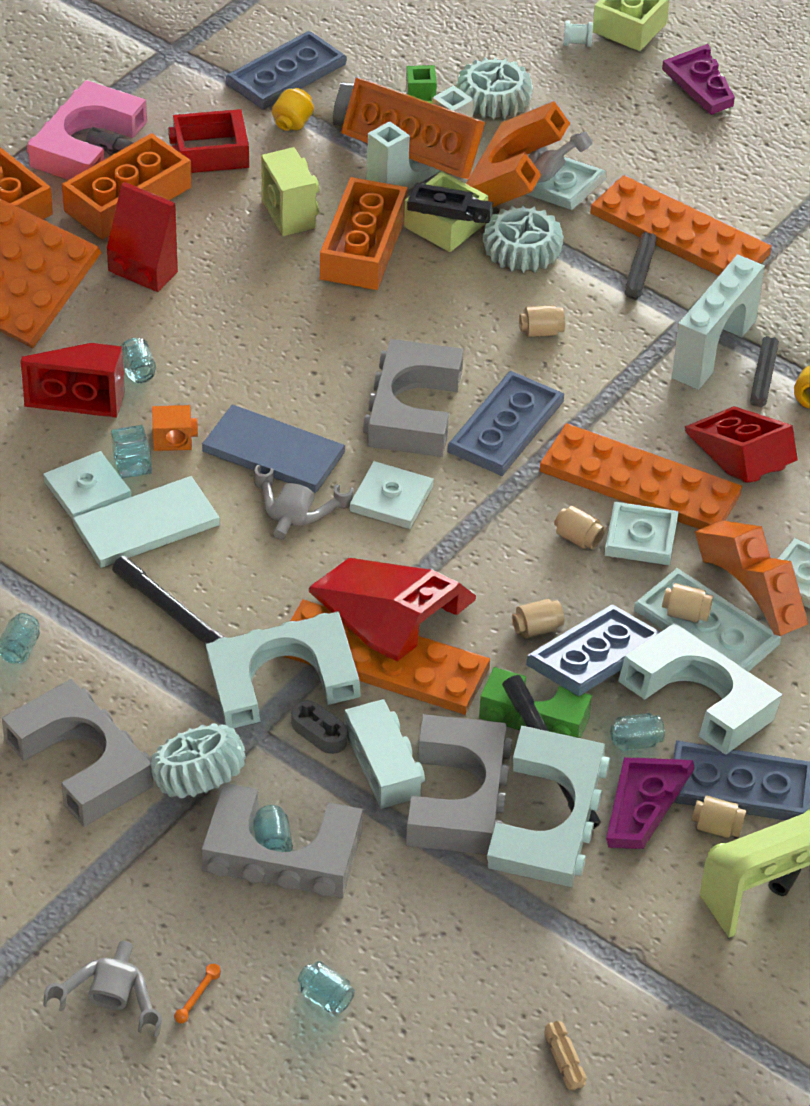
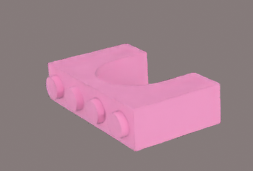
M85 80L78 89L74 90L66 103L58 108L57 113L49 121L45 122L39 133L29 140L27 153L29 154L30 167L69 180L104 160V148L71 137V135L83 129L96 127L134 138L147 123L146 99Z

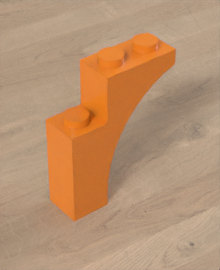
M722 520L695 531L703 562L725 569L748 590L762 610L774 635L782 636L808 625L792 562L770 557L762 526Z

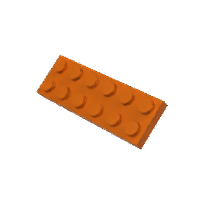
M355 79L341 130L342 134L368 143V133L390 121L410 135L409 159L463 179L470 178L485 125L484 121L365 79Z
M625 175L619 178L591 204L590 214L638 237H641L644 232L654 233L657 237L656 246L718 276L737 254L761 264L771 253V245Z
M568 423L564 425L540 462L539 472L628 504L678 511V522L697 529H702L722 520L726 521L742 490V485Z
M302 599L290 621L297 622L313 618L321 613L330 614L331 612L323 605ZM343 624L359 681L466 715L490 668V658L421 636H418L417 647L397 662L369 648ZM283 656L295 661L311 665L308 661L299 657Z

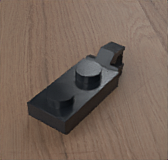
M416 183L407 201V210L450 219L474 221L475 223H489L492 218L493 203L473 197L472 192Z

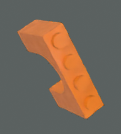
M553 101L500 124L466 182L467 185L488 195V201L493 203L492 207L533 191L541 173L530 160L528 154L560 141L570 125V122L556 102Z

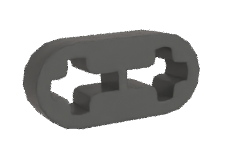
M341 82L333 110V125L343 126L354 86L353 83Z
M300 701L293 706L291 724L298 734L325 753L334 754L344 750L347 746L348 730L341 720L314 701Z

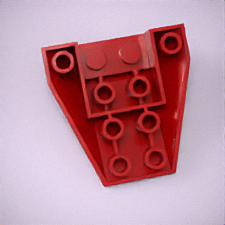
M348 558L309 586V593L331 613L339 611L342 623L369 648L397 662L417 647L419 625L440 608L446 612L458 615L476 599V595L462 584L434 570L356 558Z

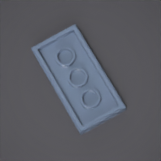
M309 30L227 74L226 84L264 110L273 105L284 90L302 89L346 64L347 56Z
M509 371L448 443L447 452L503 476L564 402V393Z
M232 404L202 443V452L254 470L256 465H260L262 474L269 473L270 469L273 468L274 478L287 483L305 486L316 493L345 453V445Z
M610 605L528 654L526 665L575 695L580 696L622 669L625 656L659 634L660 631L618 607Z
M676 740L673 759L693 760L695 769L673 803L695 806L697 800L704 802L707 795L739 804L738 808L746 810L748 815L779 820H788L809 810L810 761L734 749L725 755L713 746Z

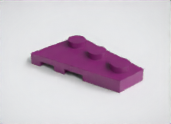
M709 44L663 60L662 70L710 115L734 106L735 96L725 76H721L718 70L719 64L716 59L712 58Z
M624 757L606 837L608 848L644 849L695 769L693 760Z

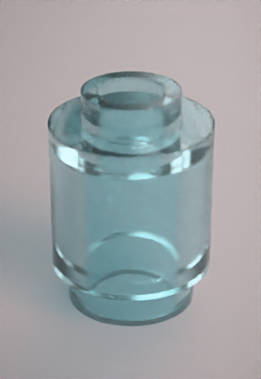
M131 338L123 342L121 346L123 351V367L126 375L136 383H145L151 380L155 375L156 363L147 341L142 338Z
M19 613L9 620L0 637V655L5 661L9 663H24L28 660L40 636V624L35 617L26 613Z
M642 713L617 717L615 725L611 726L610 734L615 746L618 745L621 751L655 747L657 743L664 741L665 730L659 715Z
M276 805L260 808L256 812V817L253 821L256 842L273 851L291 852L293 843L288 815L284 813L281 807Z
M321 961L307 964L298 977V982L300 983L299 992L327 1012L334 1011L337 1014L343 1012L349 1006L355 994V989L350 986L348 979Z

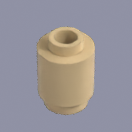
M555 305L525 307L524 313L519 314L520 331L526 332L527 337L556 336L557 332H564L565 317L563 308H556Z
M570 506L567 509L563 508L558 513L554 523L557 526L556 533L583 549L587 547L592 550L595 549L605 533V527L600 525V520L575 506Z
M674 583L672 589L666 588L662 608L667 609V616L696 623L699 620L707 622L713 595L706 594V590Z
M544 599L517 606L516 614L512 615V622L516 633H521L525 639L557 631L558 627L564 625L565 618L562 606L558 600Z
M706 795L704 802L697 800L692 821L698 822L697 830L729 839L730 836L739 838L746 810L738 808L739 804Z

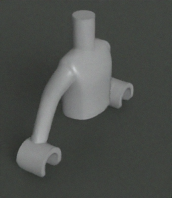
M584 131L580 134L572 135L570 141L558 150H548L546 147H542L530 153V160L541 173L537 183L546 182L553 178L565 165L566 161L563 156L571 149L576 147L579 152H583L593 144L587 132Z
M256 465L254 469V482L258 488L262 489L265 511L271 519L278 522L273 535L280 540L286 537L291 525L303 526L312 524L337 507L343 509L350 507L353 499V488H350L348 493L341 494L340 485L337 484L334 487V498L316 510L309 512L315 499L312 490L299 484L288 483L283 486L280 495L275 500L271 487L274 482V469L271 468L267 474H261L260 465Z
M128 941L119 942L114 959L101 958L93 960L83 966L63 984L53 983L45 989L43 1006H47L48 1000L57 998L60 1000L59 1011H63L66 1006L67 994L94 975L88 993L89 1000L107 1009L122 1010L126 1007L129 994L134 987L141 1010L138 1032L141 1033L143 1025L152 1024L155 1026L154 1037L160 1034L162 1016L157 1010L152 1009L144 975L136 966L128 963L133 949V945Z

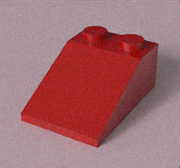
M126 182L121 185L107 244L109 272L156 292H159L178 273L176 206L174 202Z
M87 343L21 357L24 407L117 418L125 393L122 346Z
M736 406L685 426V432L728 475L739 478L746 483L756 482L761 479L762 475L769 472L784 470L786 465L798 460L793 425Z

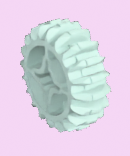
M484 57L481 62L474 60L472 65L467 64L465 70L460 71L457 88L474 99L473 115L481 114L482 119L486 116L492 117L493 120L495 117L506 119L507 115L515 117L517 112H524V108L529 106L533 91L530 73L525 71V67H518L517 62L509 63L507 58L497 60L495 57L494 60H488Z
M522 205L518 209L511 206L509 211L500 209L499 214H492L490 222L485 226L483 243L486 255L491 257L492 262H499L500 268L510 267L511 272L515 269L522 270L523 273L529 269L536 272L538 267L546 269L548 264H554L555 259L560 257L564 236L562 235L563 231L560 223L555 221V216H547L546 210L536 211L535 206L527 209Z
M212 723L207 727L201 725L195 729L189 728L184 733H177V736L173 739H167L165 745H160L157 748V752L151 756V773L161 792L167 793L169 797L178 796L179 798H184L187 795L195 797L203 792L207 794L209 790L219 789V785L229 783L232 776H237L240 773V769L245 765V748L235 729L228 728L227 725L222 724L218 726Z

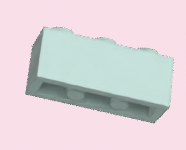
M384 699L345 709V725L348 730V740L380 808L383 809L411 801V796L420 797L421 783L425 782L424 770L421 763H415L412 757V747L408 737H402L400 723L396 712H390Z

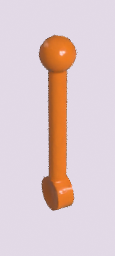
M213 963L206 967V976L184 1007L175 1012L174 1019L177 1023L182 1024L188 1021L189 1011L211 980L220 977L221 969L219 965Z

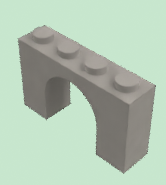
M390 339L387 351L382 350L379 368L382 369V372L377 371L375 375L374 390H377V392L370 395L369 411L371 415L366 414L364 418L363 433L368 434V447L443 457L448 437L449 412L410 407L400 402L396 396L413 388H430L458 392L463 370V348Z
M72 679L2 717L4 740L23 761L55 743L69 739L91 742L104 752L96 763L62 782L63 805L83 827L154 786L151 773L152 764H150L152 761L151 757L146 752H141L134 745L128 732L125 730L121 731L114 724L108 711L105 709L101 710L94 703L88 690L85 688L81 689Z
M423 714L418 762L466 770L473 774L482 786L474 794L457 800L411 796L406 846L488 854L496 822L502 824V820L496 819V814L504 813L506 792H499L500 785L507 786L509 765L503 764V758L510 759L512 738L506 737L507 723Z
M223 783L202 846V871L217 876L246 879L253 883L262 882L282 886L290 890L298 889L314 892L322 896L344 897L362 834V808L328 802L317 837L302 849L291 852H278L261 846L251 835L259 812L258 789Z

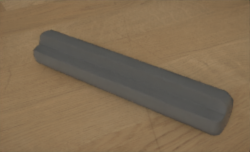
M644 232L640 237L625 286V295L627 297L632 296L636 299L641 296L656 246L657 237L654 233Z
M766 336L762 339L750 398L753 406L759 405L763 407L767 404L779 344L776 337L770 338Z

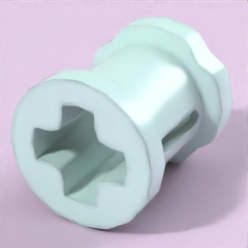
M565 21L564 46L574 43L586 44L587 47H591L593 22H588L585 25L571 24L570 21Z

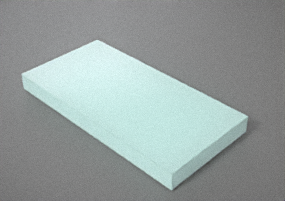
M189 476L73 517V524L99 567L102 568L115 563L121 556L130 558L219 526L220 517L193 477Z
M678 568L635 602L634 611L662 630L675 623L748 672L780 645L781 636L774 635L771 629ZM674 583L706 590V594L713 595L708 621L699 620L696 623L667 616V609L662 608L666 588L672 589Z

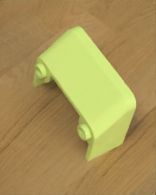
M810 809L804 814L729 843L717 844L708 852L704 865L700 896L728 938L735 936L743 891L810 865Z

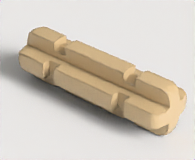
M561 1021L548 1023L545 1026L544 1035L548 1044L552 1045L550 1049L560 1073L565 1075L563 1080L566 1087L572 1091L577 1088H583L586 1085L587 1077L583 1067L578 1065L580 1060L571 1039L566 1036L568 1032L564 1023Z

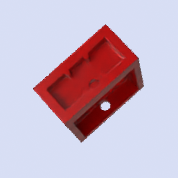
M242 109L173 115V127H168L169 143L175 144L172 147L191 160V173L250 168L249 142ZM232 137L233 144L185 148L184 141Z

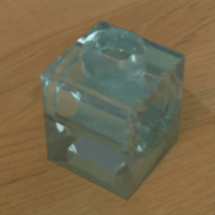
M143 425L111 430L112 451L119 476L124 479L152 474L151 450Z

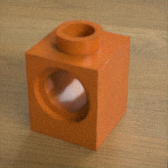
M190 405L152 406L154 451L192 450V437H198L197 418H191Z

